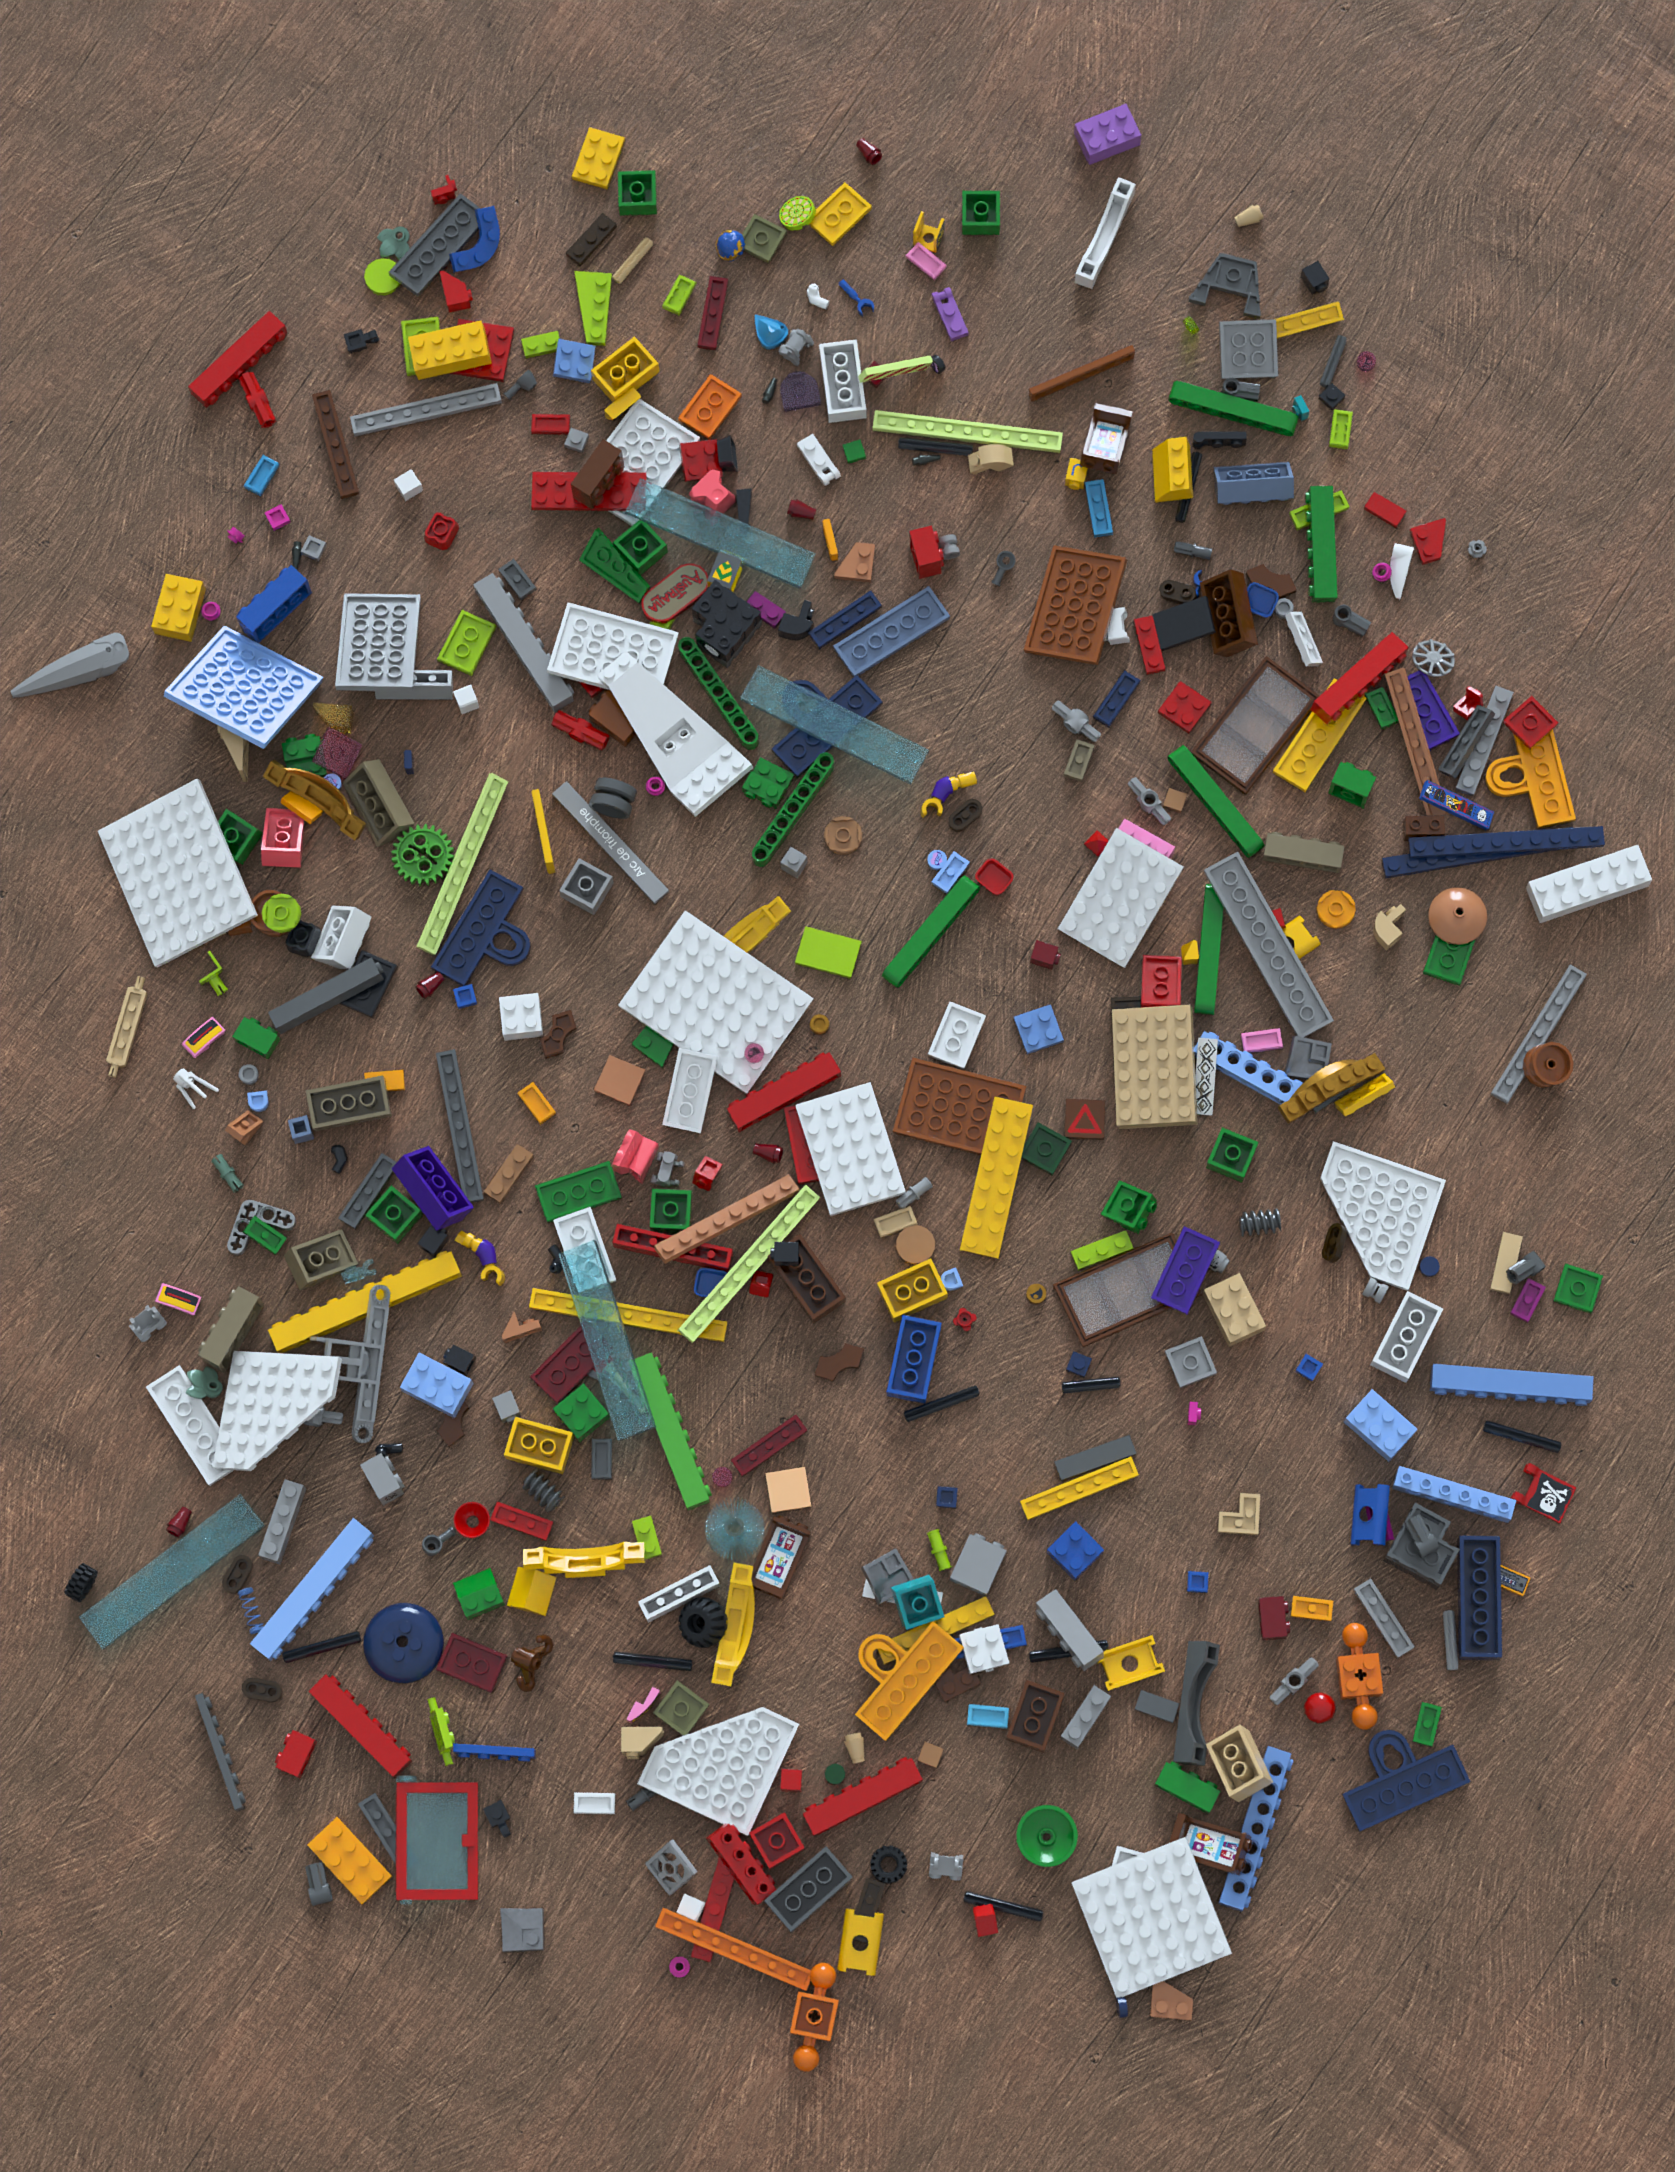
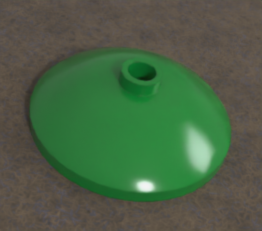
M1041 1805L1032 1808L1021 1818L1017 1827L1016 1839L1019 1850L1028 1861L1041 1867H1053L1062 1864L1073 1854L1077 1845L1078 1832L1074 1820L1066 1811L1053 1805ZM1044 1834L1050 1835L1049 1841L1043 1839Z

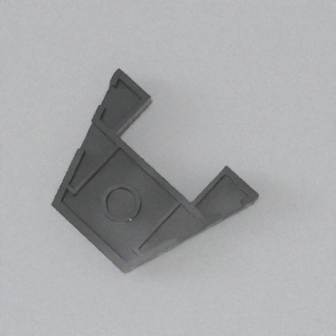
M1220 253L1204 278L1197 285L1195 291L1190 295L1189 302L1205 306L1209 289L1247 297L1243 316L1260 320L1261 310L1257 262Z

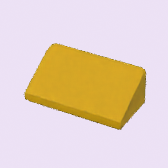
M634 387L604 409L607 420H614L641 398V395Z

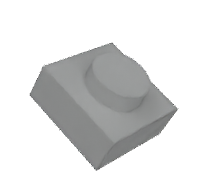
M571 428L564 443L565 448L583 453L589 434Z
M309 535L301 550V554L319 561L327 544Z

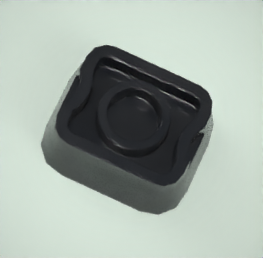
M729 435L718 439V459L722 471L738 472L736 447L732 436Z
M300 920L297 926L289 931L286 946L288 951L303 957L311 956L321 935L320 928L312 923Z

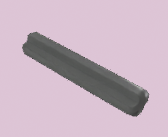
M1337 336L1322 375L1320 385L1325 388L1331 384L1347 342V338L1344 336Z

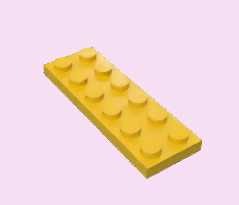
M1334 678L1329 687L1333 685L1337 681V679ZM1365 696L1361 699L1358 697L1355 700V704L1349 710L1345 709L1341 712L1342 715L1337 721L1334 722L1332 720L1328 725L1314 712H1311L1274 768L1273 773L1306 792L1367 698Z

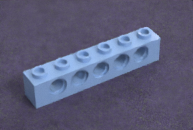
M1204 1031L1200 1037L1218 1039L1217 1048L1221 1050V1053L1216 1058L1217 1070L1280 1105L1288 1101L1303 1084V1082L1297 1079L1292 1080L1288 1078V1075L1281 1070L1275 1071L1270 1068V1064L1263 1060L1257 1061L1249 1052L1239 1051L1233 1043L1221 1041L1219 1036L1213 1032L1207 1033ZM1198 1042L1194 1047L1195 1058H1197ZM1235 1057L1238 1063L1230 1064L1228 1058ZM1251 1066L1255 1069V1073L1249 1074L1245 1071V1068ZM1264 1076H1269L1272 1078L1273 1081L1271 1083H1265L1262 1080V1078ZM1285 1085L1290 1091L1283 1093L1279 1087Z
M1402 1466L1398 1467L1392 1486L1394 1490L1509 1523L1516 1503V1500Z

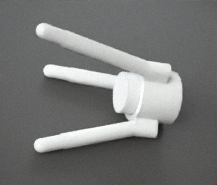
M184 1068L179 1070L173 1078L177 1083L176 1087L181 1091L192 1109H195L196 1106L184 1087L186 1089L191 1087L203 1098L207 1097L206 1094L193 1084L194 1080L215 1092H219L218 1088L199 1078L191 1071L187 1072Z

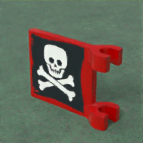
M1531 1463L1526 1464L1523 1472L1534 1476L1525 1496L1516 1491L1510 1499L1516 1500L1517 1504L1525 1506L1560 1524L1576 1487L1542 1471Z

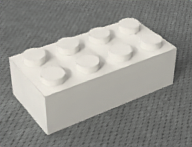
M857 339L819 344L829 423L866 418L863 382L860 383L858 378L861 374Z
M1407 1291L1371 1366L1406 1383L1443 1308Z

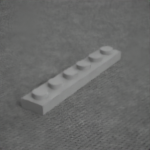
M1495 686L1487 706L1495 715L1467 759L1455 788L1456 791L1474 796L1514 692Z

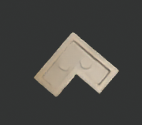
M1240 1493L1239 1513L1219 1512L1218 1533L1258 1535L1260 1494Z

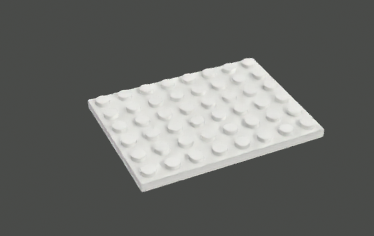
M199 779L185 784L98 830L155 967L158 968L258 916Z
M685 910L618 1006L678 1048L718 1056L714 1073L747 1095L814 998ZM751 1048H757L760 1051L759 1054L754 1055L752 1058L748 1057V1051Z

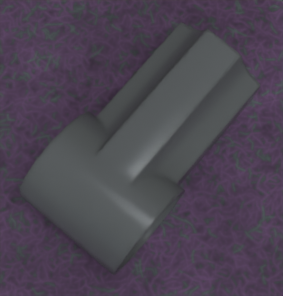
M1228 378L1224 381L1221 393L1257 402L1260 385L1239 382L1235 378ZM1227 387H1231L1235 391H1228Z
M1339 605L1332 617V621L1336 626L1345 627L1362 638L1371 625L1370 621L1354 613L1347 605ZM1338 613H1344L1347 618H1340Z
M1532 1251L1506 1271L1507 1278L1511 1283L1518 1284L1529 1276H1535L1546 1266L1537 1253Z
M1420 1514L1404 1522L1414 1541V1547L1421 1558L1440 1549L1435 1536L1429 1532Z
M323 1863L305 1866L312 1906L333 1901Z

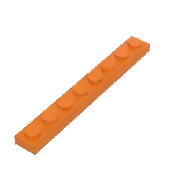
M662 1908L655 1925L656 1928L807 1991L811 1981V1970L668 1909Z

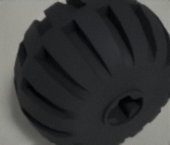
M706 1597L695 1598L688 1602L681 1610L678 1620L680 1622L679 1630L682 1631L681 1635L691 1645L701 1648L717 1644L725 1635L724 1633L728 1626V1623L726 1624V1620H728L727 1614L724 1613V1608L717 1601Z

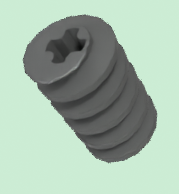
M1275 1208L1273 1214L1267 1209L1265 1215L1262 1210H1259L1257 1216L1254 1211H1251L1249 1217L1245 1211L1242 1212V1216H1239L1241 1236L1244 1237L1245 1231L1248 1232L1249 1236H1252L1253 1230L1256 1231L1257 1235H1260L1261 1229L1267 1235L1270 1228L1273 1234L1276 1233L1277 1228L1281 1232V1219L1278 1209Z
M536 1468L525 1478L522 1488L524 1490L529 1489L528 1494L530 1496L535 1494L534 1500H541L539 1505L541 1507L546 1506L545 1511L551 1512L564 1500L565 1496L559 1497L562 1492L561 1490L554 1492L555 1484L550 1487L548 1486L550 1479L543 1482L544 1474L537 1476L539 1469Z

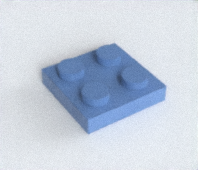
M558 339L553 376L590 383L595 346Z
M1051 1004L1014 1017L1026 1054L1064 1042Z

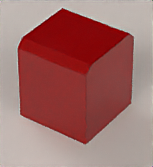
M782 1769L780 1790L801 1792L802 1770Z
M987 1904L974 1907L973 1914L978 1937L998 1933L993 1905Z

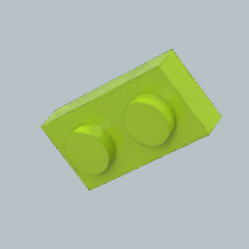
M558 331L521 339L525 358L556 352L557 341L560 339Z
M648 1516L632 1521L637 1542H644L645 1560L662 1555L652 1517Z

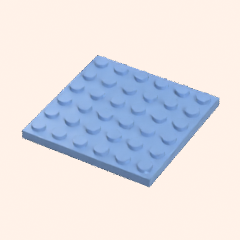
M224 626L164 691V697L264 749L322 683L323 677Z

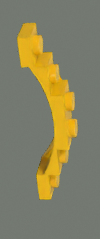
M777 896L768 905L758 908L739 921L723 937L745 952L750 953L768 937L767 935L779 925V922L791 910Z
M622 1542L610 1546L583 1549L548 1547L523 1549L524 1570L544 1569L545 1574L565 1573V1578L606 1576V1570L625 1569V1564L645 1563L644 1542Z
M733 1563L725 1609L728 1619L726 1624L728 1623L725 1631L726 1634L719 1641L711 1683L732 1686L734 1672L741 1664L747 1651L755 1615V1595L751 1580L754 1566Z

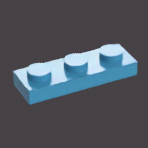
M1104 479L1085 482L1094 538L1113 535Z

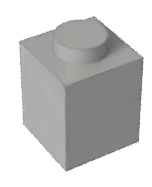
M793 847L789 848L780 862L781 869L795 878L799 877L808 863L807 856Z
M511 1390L493 1398L503 1423H513L515 1417L521 1416Z

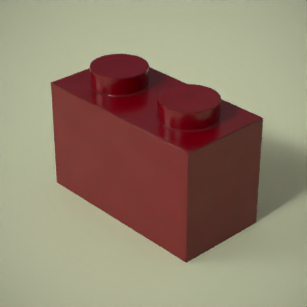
M1284 1596L1259 1598L1261 1640L1286 1639L1287 1634L1290 1633V1622L1286 1621L1285 1613H1288V1602L1284 1601Z

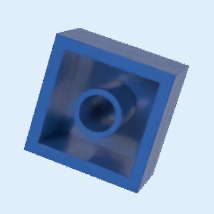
M1076 1521L1047 1549V1554L1074 1581L1104 1552V1549Z

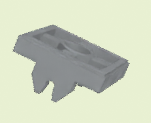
M673 1839L645 1863L669 1896L688 1883L698 1872ZM672 1853L676 1856V1859L674 1861L668 1860L665 1855ZM659 1861H661V1863L663 1864L662 1872L660 1870ZM667 1863H669V1864H671V1865L673 1866V1868H674V1873H673V1874H670L669 1872H667V1870H666V1864H667ZM680 1863L684 1867L683 1878L678 1874L677 1866ZM665 1877H673L676 1882L669 1881Z

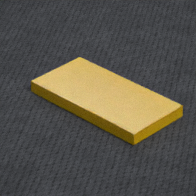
M539 789L532 790V797L547 872L553 874L556 872Z

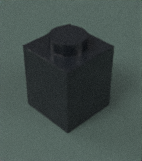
M1319 261L1312 263L1301 271L1300 277L1312 295L1317 292L1322 293L1328 288L1330 278Z
M431 1224L418 1242L419 1247L436 1258V1255L441 1252L449 1241L447 1231L444 1228L436 1231Z
M775 1242L774 1248H771L770 1259L774 1260L775 1266H799V1243Z
M454 1344L451 1349L448 1348L443 1359H445L444 1363L465 1376H467L476 1360L473 1354Z

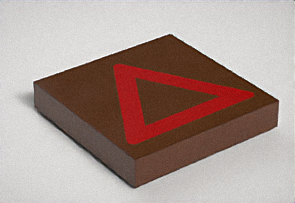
M1066 1099L1065 1137L1068 1139L1104 1140L1105 1100Z

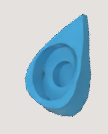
M755 315L756 332L762 347L771 350L780 346L788 337L786 325L775 319Z

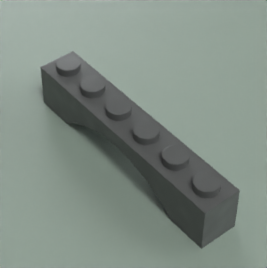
M1188 1641L1173 1762L1184 1765L1205 1766L1207 1746L1201 1730L1200 1704L1205 1685L1218 1664L1220 1648L1218 1644L1208 1641Z

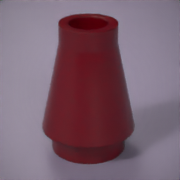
M861 138L856 143L867 163L875 165L881 160V150L866 141L865 138Z
M791 499L787 514L795 518L813 520L816 509L798 499Z
M437 971L435 974L419 981L415 988L419 995L426 999L432 996L445 979Z
M756 1143L753 1148V1154L773 1164L775 1162L780 1163L783 1156V1148L779 1147V1145Z
M181 1507L179 1512L167 1523L166 1531L177 1538L184 1535L192 1511L186 1507Z

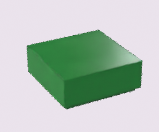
M861 439L842 445L848 464L866 459Z

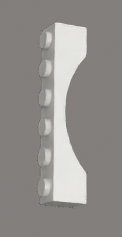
M1118 177L1095 236L1075 273V283L1090 289L1093 288L1135 194V183Z

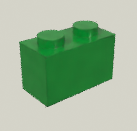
M244 1017L232 1036L234 1041L269 1060L280 1041L277 1035L278 1032L271 1027L264 1028L260 1026L261 1023L252 1017L250 1020Z

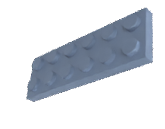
M928 586L833 646V649L853 677L859 676L949 620L950 615Z

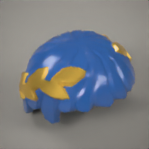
M727 230L717 238L716 250L724 261H734V258L736 259L739 255L743 254L742 251L744 250L745 243L740 232Z

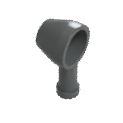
M527 370L504 395L511 400L521 388L531 391L537 385L533 373Z
M1002 551L997 556L996 562L999 568L994 579L991 581V583L997 586L1001 585L1000 582L1005 571L1015 565V556L1010 551ZM1008 557L1010 559L1009 564H1004L1003 558Z
M450 1526L448 1530L439 1536H426L422 1542L424 1553L428 1556L437 1555L442 1549V1543L457 1534L455 1529ZM428 1547H433L434 1550L431 1551L428 1549Z

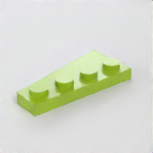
M574 271L586 343L589 345L606 346L612 273Z

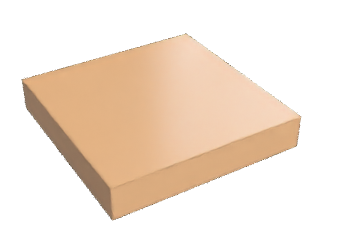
M805 1467L765 1473L772 1513L811 1507Z

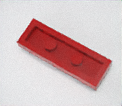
M1153 616L1134 619L1146 675L1165 671Z
M498 1501L490 1518L491 1522L547 1541L554 1524L553 1521Z

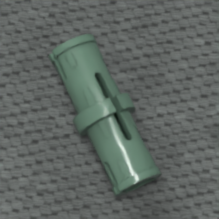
M217 1155L218 1160L214 1157L211 1162L221 1173L220 1177L226 1180L233 1193L239 1191L238 1188L242 1189L244 1185L235 1175L234 1168L228 1165L223 1155Z

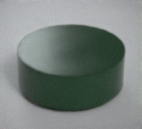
M831 1764L825 1770V1778L830 1784L838 1785L845 1778V1770L839 1764Z

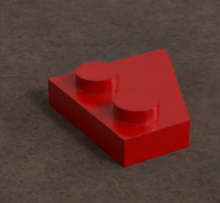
M1445 518L1410 528V533L1422 565L1441 559L1446 524Z

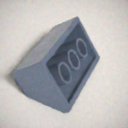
M1289 462L1213 467L1218 503L1229 505L1232 502H1268L1275 499L1286 501L1294 498V477Z

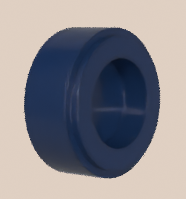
M1431 1256L1423 1258L1419 1265L1421 1274L1426 1277L1435 1276L1440 1268L1438 1260Z
M1117 1997L1116 2008L1118 2017H1127L1128 2007L1125 1997Z

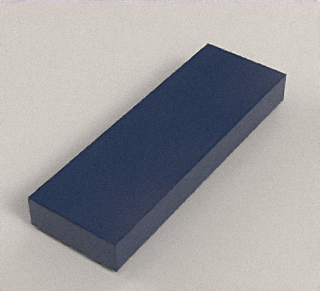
M1124 670L1093 715V718L1109 728L1141 680Z

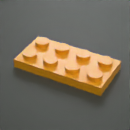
M338 1817L307 1844L362 1905L393 1877Z

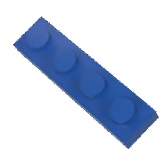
M453 1744V1752L458 1754L457 1757L470 1758V1755H478V1759H490V1756H498V1760L510 1761V1757L518 1758V1761L530 1762V1759H535L536 1750L533 1748Z

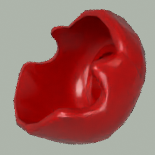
M1322 1692L1314 1693L1307 1698L1304 1704L1305 1714L1312 1722H1327L1335 1715L1336 1703L1330 1695Z

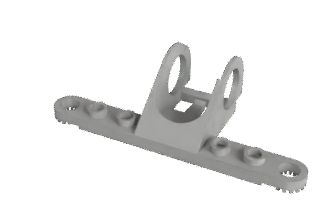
M375 1285L370 1290L363 1343L310 1336V1341L325 1342L324 1356L331 1355L332 1343L350 1346L348 1357H334L342 1358L341 1364H347L346 1377L339 1376L338 1380L358 1383L352 1426V1437L358 1443H367L373 1436L391 1292L385 1285ZM379 1289H382L384 1292L382 1300H378L375 1295ZM361 1428H365L367 1432L366 1437L363 1439L358 1436V1430Z

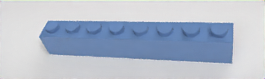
M1433 1364L1431 1367L1430 1391H1435L1437 1395H1446L1447 1392L1455 1393V1396L1461 1397L1467 1396V1394H1475L1476 1398H1487L1488 1395L1495 1396V1399L1499 1400L1514 1397L1516 1401L1535 1399V1402L1546 1403L1547 1400L1555 1401V1404L1575 1402L1577 1406H1587V1403H1590L1593 1398V1376Z

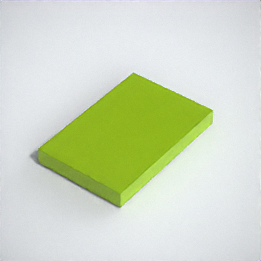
M439 317L401 321L407 376L416 375L408 337L440 330Z
M462 610L437 661L472 676L497 627L496 624Z
M805 926L795 964L851 979L862 941Z

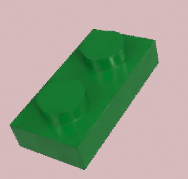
M1383 687L1365 695L1381 730L1399 723L1397 714Z
M256 1216L252 1217L242 1232L274 1255L277 1254L287 1239Z
M1421 1702L1412 1742L1429 1747L1433 1746L1442 1707Z

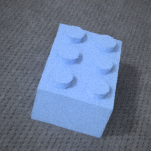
M418 1353L400 1389L402 1392L455 1418L474 1383L472 1379Z
M1373 1389L1344 1420L1348 1427L1388 1462L1417 1431L1414 1425Z

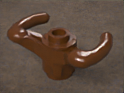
M548 1635L536 1637L537 1643L545 1642V1645L531 1650L517 1647L511 1655V1662L522 1670L524 1679L522 1676H518L516 1682L519 1689L524 1692H531L534 1689L535 1670L539 1669L542 1657L553 1649V1641Z

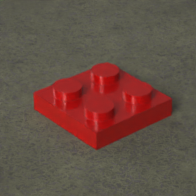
M717 439L679 444L685 482L699 481L713 469L720 471L721 478L723 477L718 459Z
M1180 681L1159 708L1158 713L1190 734L1212 702Z
M1533 696L1529 697L1503 720V723L1529 750L1558 725V722Z

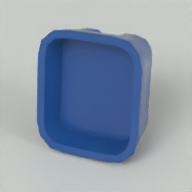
M1253 582L1249 584L1247 593L1251 612L1262 617L1271 616L1279 599L1278 593L1259 583Z
M711 1268L699 1269L694 1283L695 1294L706 1298L725 1277L727 1272Z

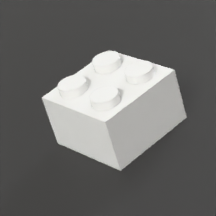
M538 993L499 997L502 1033L505 1041L543 1037L541 1006Z

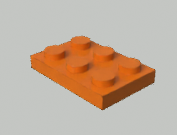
M710 374L678 417V420L710 440L740 400L742 393Z

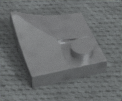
M1292 1036L1290 1052L1284 1070L1288 1075L1287 1077L1309 1079L1319 1070L1328 1066L1332 1043Z
M896 1548L861 1568L878 1605L893 1597L891 1587L914 1580Z
M500 1908L503 1952L544 1950L543 1908Z

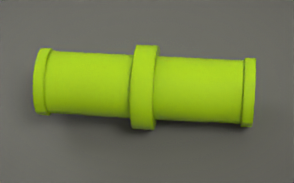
M939 1529L928 1532L927 1535L933 1549L931 1552L932 1555H935L939 1571L951 1568L946 1553L947 1547L943 1545Z

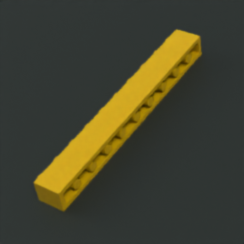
M443 1251L432 1260L424 1259L418 1263V1266L403 1268L397 1275H387L376 1284L374 1282L368 1283L363 1286L364 1289L347 1292L345 1297L341 1299L333 1298L326 1302L327 1305L322 1307H312L308 1310V1313L303 1315L296 1314L285 1323L277 1322L268 1331L277 1352L283 1354L311 1342L310 1336L322 1337L366 1318L369 1293L375 1285H385L390 1290V1308L460 1278L462 1275L452 1252ZM382 1289L377 1290L375 1295L378 1300H382L384 1292Z

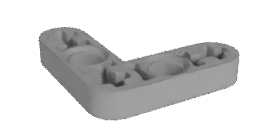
M254 1200L244 1201L228 1240V1250L231 1254L238 1256L242 1255L247 1248L250 1238L238 1231L239 1224H248L250 1222L248 1219L242 1218V1216L246 1217L248 1214L245 1209L246 1207L253 1205L255 1209L254 1212H250L249 1219L256 1216L269 1226L286 1231L292 1230L296 1226L295 1216L289 1211ZM265 1211H273L274 1217L271 1220H265L263 1218ZM278 1213H281L279 1216L283 1219H287L289 1216L292 1223H288L287 1226H285L282 1220H278V1223H275L278 1219ZM235 1234L245 1237L244 1240L240 1238L239 1244L242 1247L237 1248L236 1251H234L232 1244H236L238 1241V1237Z

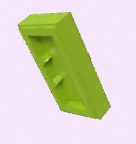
M679 274L662 305L663 309L680 316L696 286V282Z
M1334 409L1329 447L1348 449L1353 412Z

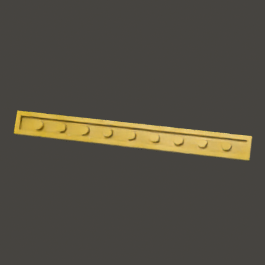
M537 1288L532 1289L529 1304L530 1309L678 1335L682 1334L677 1330L690 1316ZM713 1319L698 1338L724 1342L728 1322Z

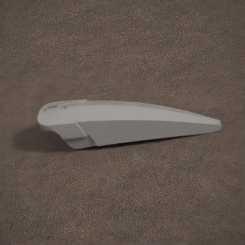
M112 633L54 661L12 689V697L17 698L95 681L97 678L113 674L119 666L126 663L129 659V650L123 635Z

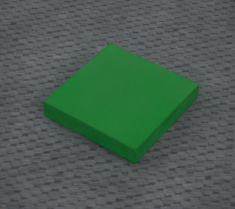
M1565 1263L1553 1302L1591 1314L1603 1275Z

